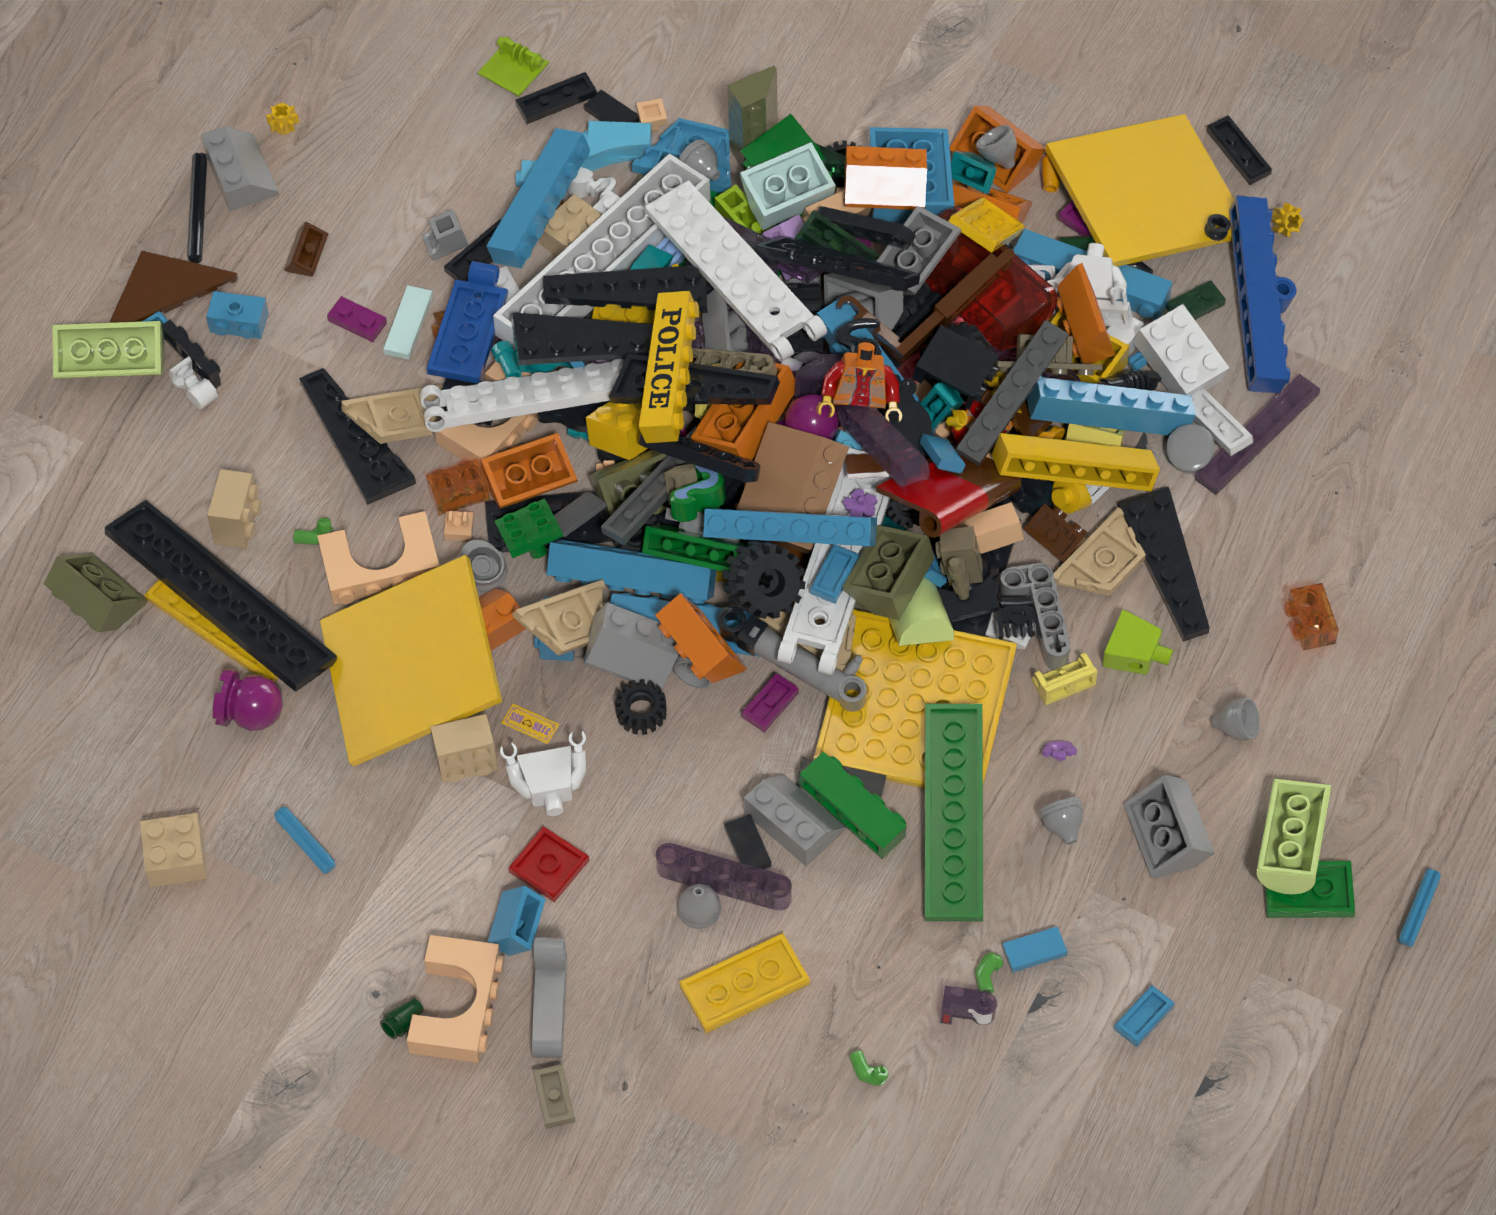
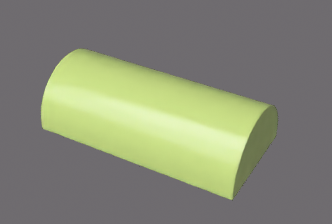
M160 321L52 325L54 379L163 375L165 344Z
M923 578L900 620L889 618L899 646L954 640V630L935 584Z
M1282 779L1273 780L1257 866V877L1265 887L1283 894H1301L1309 891L1314 886L1330 800L1331 785Z

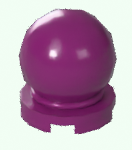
M814 394L805 395L794 400L789 405L784 420L777 422V424L832 440L837 432L839 419L836 408L834 415L828 417V405H824L821 408V415H818L816 406L823 401V397Z
M225 669L219 678L220 681H224L221 693L215 692L213 701V718L217 719L215 725L227 727L234 720L243 729L257 731L272 726L279 719L283 708L281 691L272 680L261 675H249L240 680L237 671Z

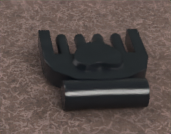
M1000 597L999 605L1002 610L999 611L997 617L998 638H1004L1003 624L1005 625L1007 638L1011 637L1010 625L1013 627L1015 638L1018 637V629L1021 630V636L1024 638L1026 636V623L1028 625L1029 637L1034 636L1032 625L1034 623L1036 638H1041L1037 613L1032 608V597Z

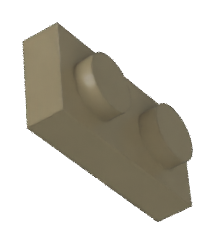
M563 1065L534 1070V1078L546 1129L575 1123Z

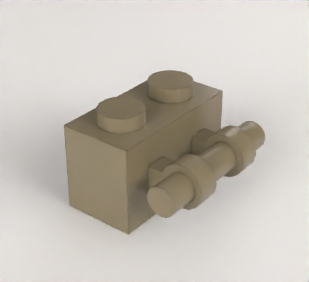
M974 526L952 528L941 534L940 541L936 542L937 558H941L942 575H947L949 585L953 586V590L959 599L965 600L969 597L970 583L983 582L982 556Z

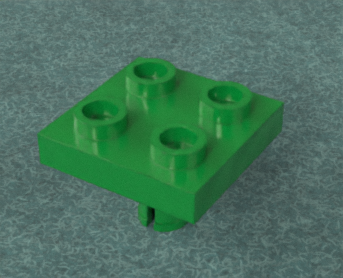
M545 498L495 520L497 529L512 558H516L529 551L533 559L542 558L547 554L545 544L563 537L561 528Z

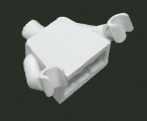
M1090 243L1087 255H1074L1072 262L1066 263L1053 280H1048L1045 283L1044 296H1047L1049 293H1055V299L1059 297L1060 294L1057 286L1080 263L1084 265L1097 300L1111 301V304H1115L1116 300L1122 299L1124 304H1126L1127 283L1121 270L1117 266H1113L1112 259L1103 257L1104 246L1099 243Z
M573 731L570 733L569 742L574 746L572 751L571 746L517 755V760H515L517 748L513 743H510L513 750L510 756L504 755L502 746L499 747L500 756L506 759L507 762L505 768L511 786L523 798L530 799L533 806L545 805L548 816H558L563 813L562 802L573 799V791L580 787L586 774V753L582 749V745L586 742L587 737L583 731V741L581 743H575L572 739Z

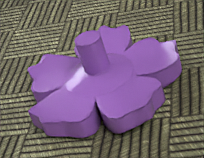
M856 489L855 492L851 493V498L845 497L843 505L846 507V511H850L849 516L863 517L864 515L865 517H872L875 515V505L878 500L876 495L868 493L864 497L863 489Z
M1055 740L1045 744L1042 755L1044 757L1052 756L1053 759L1061 761L1066 760V756L1077 755V748L1071 742Z

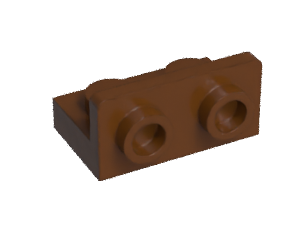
M1044 503L1023 529L1064 563L1087 540L1085 535L1088 532L1076 522L1071 526L1065 521L1068 515L1056 505L1051 509Z

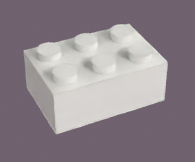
M1183 304L1141 328L1133 342L1151 368L1161 376L1162 383L1170 393L1193 395L1203 388L1208 390L1223 381L1229 370V366Z

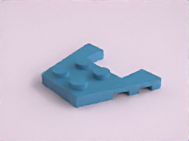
M679 118L660 136V140L654 146L650 145L645 150L643 157L633 161L632 172L647 175L668 154L679 159L681 153L689 144L703 139L715 150L718 158V170L720 172L717 180H710V190L723 193L731 188L729 129Z

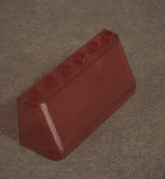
M954 206L945 209L937 216L949 221L950 217L962 208ZM961 232L925 281L933 292L939 293L944 298L991 252ZM1003 245L992 252V254L997 258L1009 248ZM1015 254L1011 266L959 316L969 325H975L986 340L999 351H1003L1017 346V334L1036 335L1045 320L1050 322L1058 297L1054 287Z

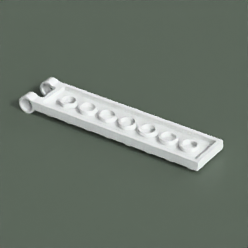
M689 180L645 206V212L691 264L699 269L701 275L780 362L794 354L793 348L786 338L801 328L806 331L813 341L827 334L826 326L820 317L814 316ZM773 311H779V312H780L778 315H771V314H770V313L773 312Z
M616 359L612 362L601 364L591 363L584 367L572 369L562 368L548 373L537 372L524 377H508L505 380L494 382L483 381L476 385L455 386L446 390H440L437 386L428 385L420 392L421 404L426 409L424 413L426 428L432 432H439L449 427L610 401L609 395L625 359ZM431 394L438 396L434 401L425 400ZM447 406L448 411H444L441 407ZM433 416L442 417L439 422L433 423L429 421Z
M849 448L847 455L871 453ZM844 461L825 515L849 516L850 511H846V507L843 505L845 497L851 498V493L855 492L856 489H863L864 497L868 493L876 495L878 502L875 505V515L872 517H877V526L882 525L890 498L876 492V486L893 477L848 479L845 476ZM815 543L803 581L806 582L805 590H799L798 595L802 598L799 604L795 602L779 648L777 661L791 665L798 643L824 650L818 672L832 676L856 600L844 591H842L836 604L810 594V588L833 544ZM837 545L839 547L859 554V557L862 554L864 548L866 547L855 545ZM817 618H822L825 620V623L817 625L814 621Z

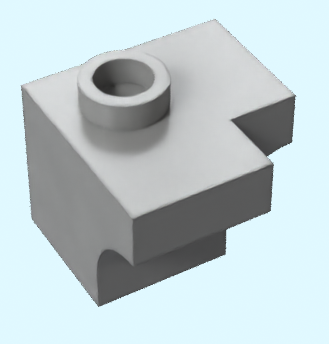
M453 209L428 219L431 228L422 237L433 261L469 246Z

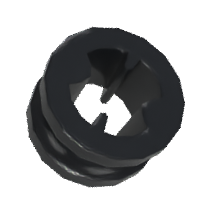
M1213 214L1208 218L1204 232L1210 239L1221 241L1227 236L1231 225L1230 221L1224 215Z

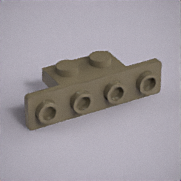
M1017 334V360L1035 335ZM1073 336L1068 337L1048 367L1051 368V374H1068V369H1077V375H1094V370H1102V365L1072 364ZM997 361L995 366L999 367V372L1009 373L1016 362Z

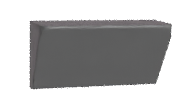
M585 492L560 510L554 517L561 528L563 537H566L606 508L607 505L591 492Z

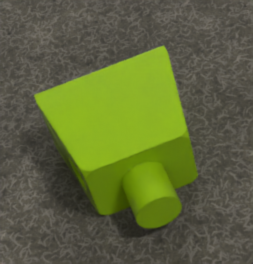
M1122 610L1104 652L1103 667L1146 675L1149 673L1153 661L1169 666L1174 650L1160 645L1162 630L1159 627L1128 611Z

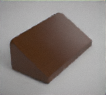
M305 222L297 231L284 271L313 277L329 233Z
M897 452L846 455L845 476L848 479L901 477L904 475L901 455Z

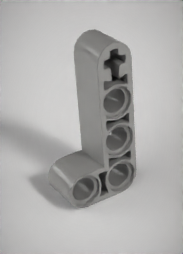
M1044 563L1005 569L1000 577V596L1032 597V608L1036 610L1041 631V638L1038 639L1045 665L1053 670L1067 665L1069 662L1070 641L1052 569ZM1042 603H1048V604H1050V605H1049V606H1043V605H1041V604H1042ZM1047 627H1054L1056 629L1049 630ZM1055 645H1057V652L1053 649Z
M535 937L532 1057L562 1058L567 976L565 938Z

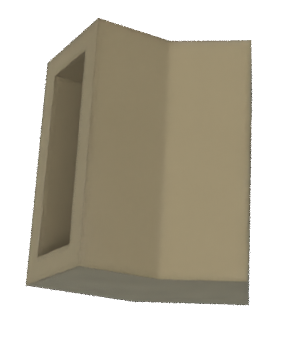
M694 464L676 466L664 473L669 505H671L669 497L672 491L698 482Z

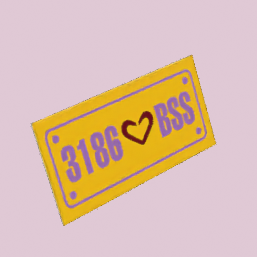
M514 703L501 721V724L546 744L549 743L560 725Z

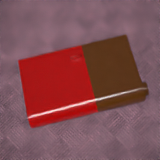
M958 444L953 445V448L956 451ZM958 454L966 464L962 473L938 469L931 458H928L904 471V475L901 477H893L876 486V492L919 511L921 530L927 536L934 538L1018 492L1021 487L1020 477L1000 475L994 460L985 457L981 465L978 466Z

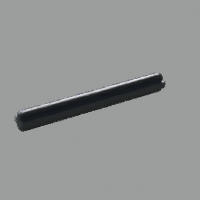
M194 153L192 156L187 258L188 262L200 263L202 261L207 173L205 153Z

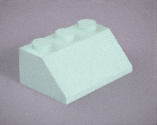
M812 142L740 173L750 209L762 230L803 213L805 207L830 197L835 192V184Z

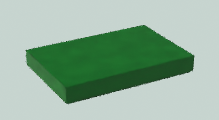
M1319 861L1314 886L1309 891L1301 894H1283L1265 887L1267 918L1355 917L1351 861Z

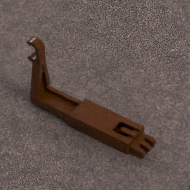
M1006 249L997 258L992 253L986 257L935 305L932 315L903 342L899 343L900 338L881 321H879L880 326L877 329H866L899 364H902L941 325L947 327L1011 266L1015 255L1014 251ZM844 296L837 303L836 309H842L843 305L848 304L858 313L853 320L861 318L877 319L852 296Z

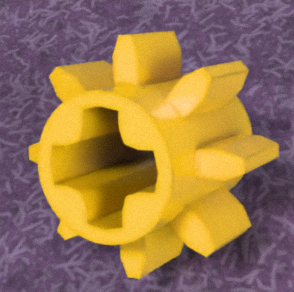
M284 102L271 106L272 114L266 115L267 124H270L271 132L276 131L282 136L291 131L294 132V124L300 123L299 116L295 112V106H289Z
M1284 202L1283 208L1274 207L1275 211L1271 219L1275 225L1272 229L1274 232L1282 233L1286 237H1290L1291 232H1300L1299 228L1302 222H1304V219L1299 214L1302 210L1301 208L1293 207L1292 204Z

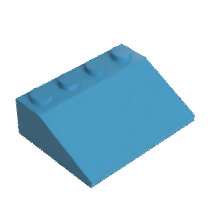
M869 128L867 147L926 149L925 209L935 215L954 209L948 129ZM872 208L871 217L904 225L914 210Z

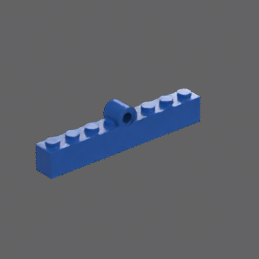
M1236 196L1229 209L1248 389L1252 392L1280 393L1285 384L1290 380V368L1286 366L1288 348L1283 340L1285 323L1281 321V313L1288 309L1296 295L1297 288L1290 279L1276 276L1277 255L1273 253L1274 232L1270 228L1272 211L1268 209L1267 198Z

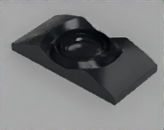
M940 535L934 538L929 537L936 557V542L940 541ZM986 552L981 554L983 582L970 583L969 597L967 599H959L953 590V586L949 585L947 575H945L947 582L940 588L937 586L950 623L1000 611Z

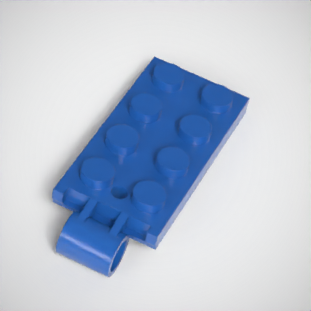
M472 261L468 273V282L455 279L427 365L428 375L477 384L481 382L495 337L493 315L505 305L508 296V289L496 287L499 279V266Z

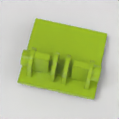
M501 36L497 41L499 49L478 71V74L519 97L544 70L549 61L542 58L541 54H535L528 47H523L521 43L513 42L510 37Z

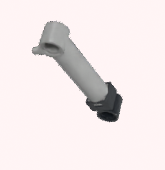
M728 606L719 613V632L726 641L737 642V647L752 656L757 654L838 701L841 707L847 711H858L865 706L867 701L866 684L860 677L854 676L863 661L861 656L856 655L844 672L835 668L832 676L818 672L820 658L798 645L791 665L777 661V656L783 637L770 630L767 623L753 615L746 622L744 611L736 606ZM731 620L740 623L735 628L726 626V623ZM849 690H857L860 693L855 698L845 695Z

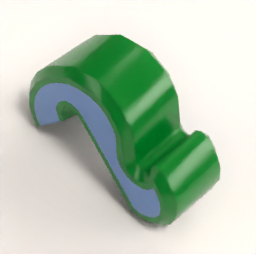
M694 465L698 482L674 490L670 494L672 518L679 522L693 521L697 518V512H705V509H717L723 505L726 495L722 474Z

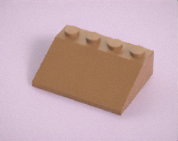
M768 422L754 460L761 466L759 479L756 482H746L736 510L825 515L849 446L818 435ZM773 541L808 555L815 544Z

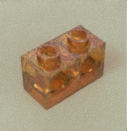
M478 459L464 461L457 466L445 470H436L432 474L426 475L428 491L438 516L446 514V511H456L490 500L489 486Z
M1323 583L1290 589L1288 601H1285V610L1287 616L1293 619V634L1295 640L1301 642L1303 651L1336 644L1339 629ZM1301 604H1308L1311 607H1305ZM1311 627H1314V628H1317V629H1319V630L1314 631V630H1311L1310 628H1311Z

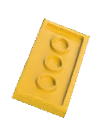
M984 197L954 213L948 221L961 228L963 234L991 253L1021 235L1025 228L1024 224Z
M784 933L679 981V987L705 1034L810 984L807 973Z

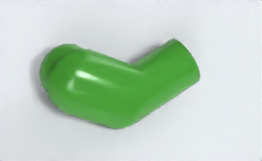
M320 518L317 522V527L312 531L295 530L294 543L318 545V535L333 531L331 520Z
M994 953L984 955L975 969L977 985L982 996H987L994 992L991 974L994 970L998 971L1003 966V959L1000 955Z
M863 1051L853 1052L849 1056L856 1076L860 1081L874 1086H879L886 1082L889 1075L888 1070L884 1066H868Z

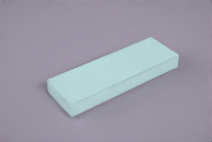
M407 285L383 348L384 355L410 360L433 298L432 290Z

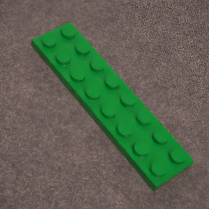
M925 704V921L983 922L982 704Z

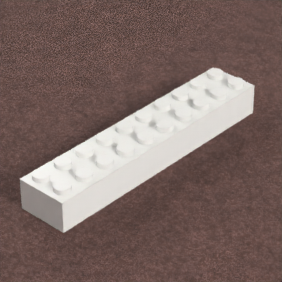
M668 154L493 315L495 335L503 341H509L515 348L511 322L512 313L584 318L594 307L589 305L545 304L543 276L630 270L633 263L649 244L657 247L666 237L646 214L645 206L688 180L709 201L710 179L671 154Z

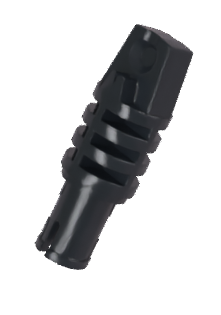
M1138 370L1118 373L1114 378H1102L1098 384L1152 391L1156 389L1162 378L1156 371Z

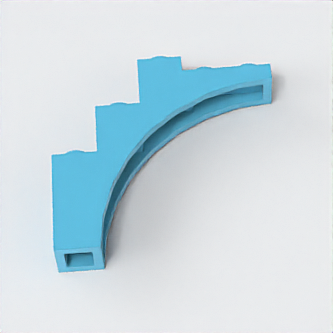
M589 121L588 131H583V134L589 145L590 152L581 167L594 171L611 164L640 159L645 155V150L650 145L652 146L651 123ZM522 160L521 171H516V186L521 188L536 161Z

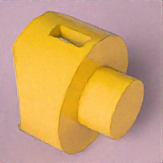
M1059 481L1054 483L1052 501L1064 513H1074L1086 509L1092 504L1091 496L1085 484Z

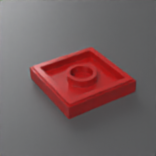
M543 826L508 867L509 873L555 903L590 860L587 854Z

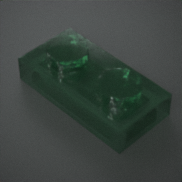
M1211 280L1166 302V310L1170 312L1183 304L1194 320L1224 306L1226 299Z

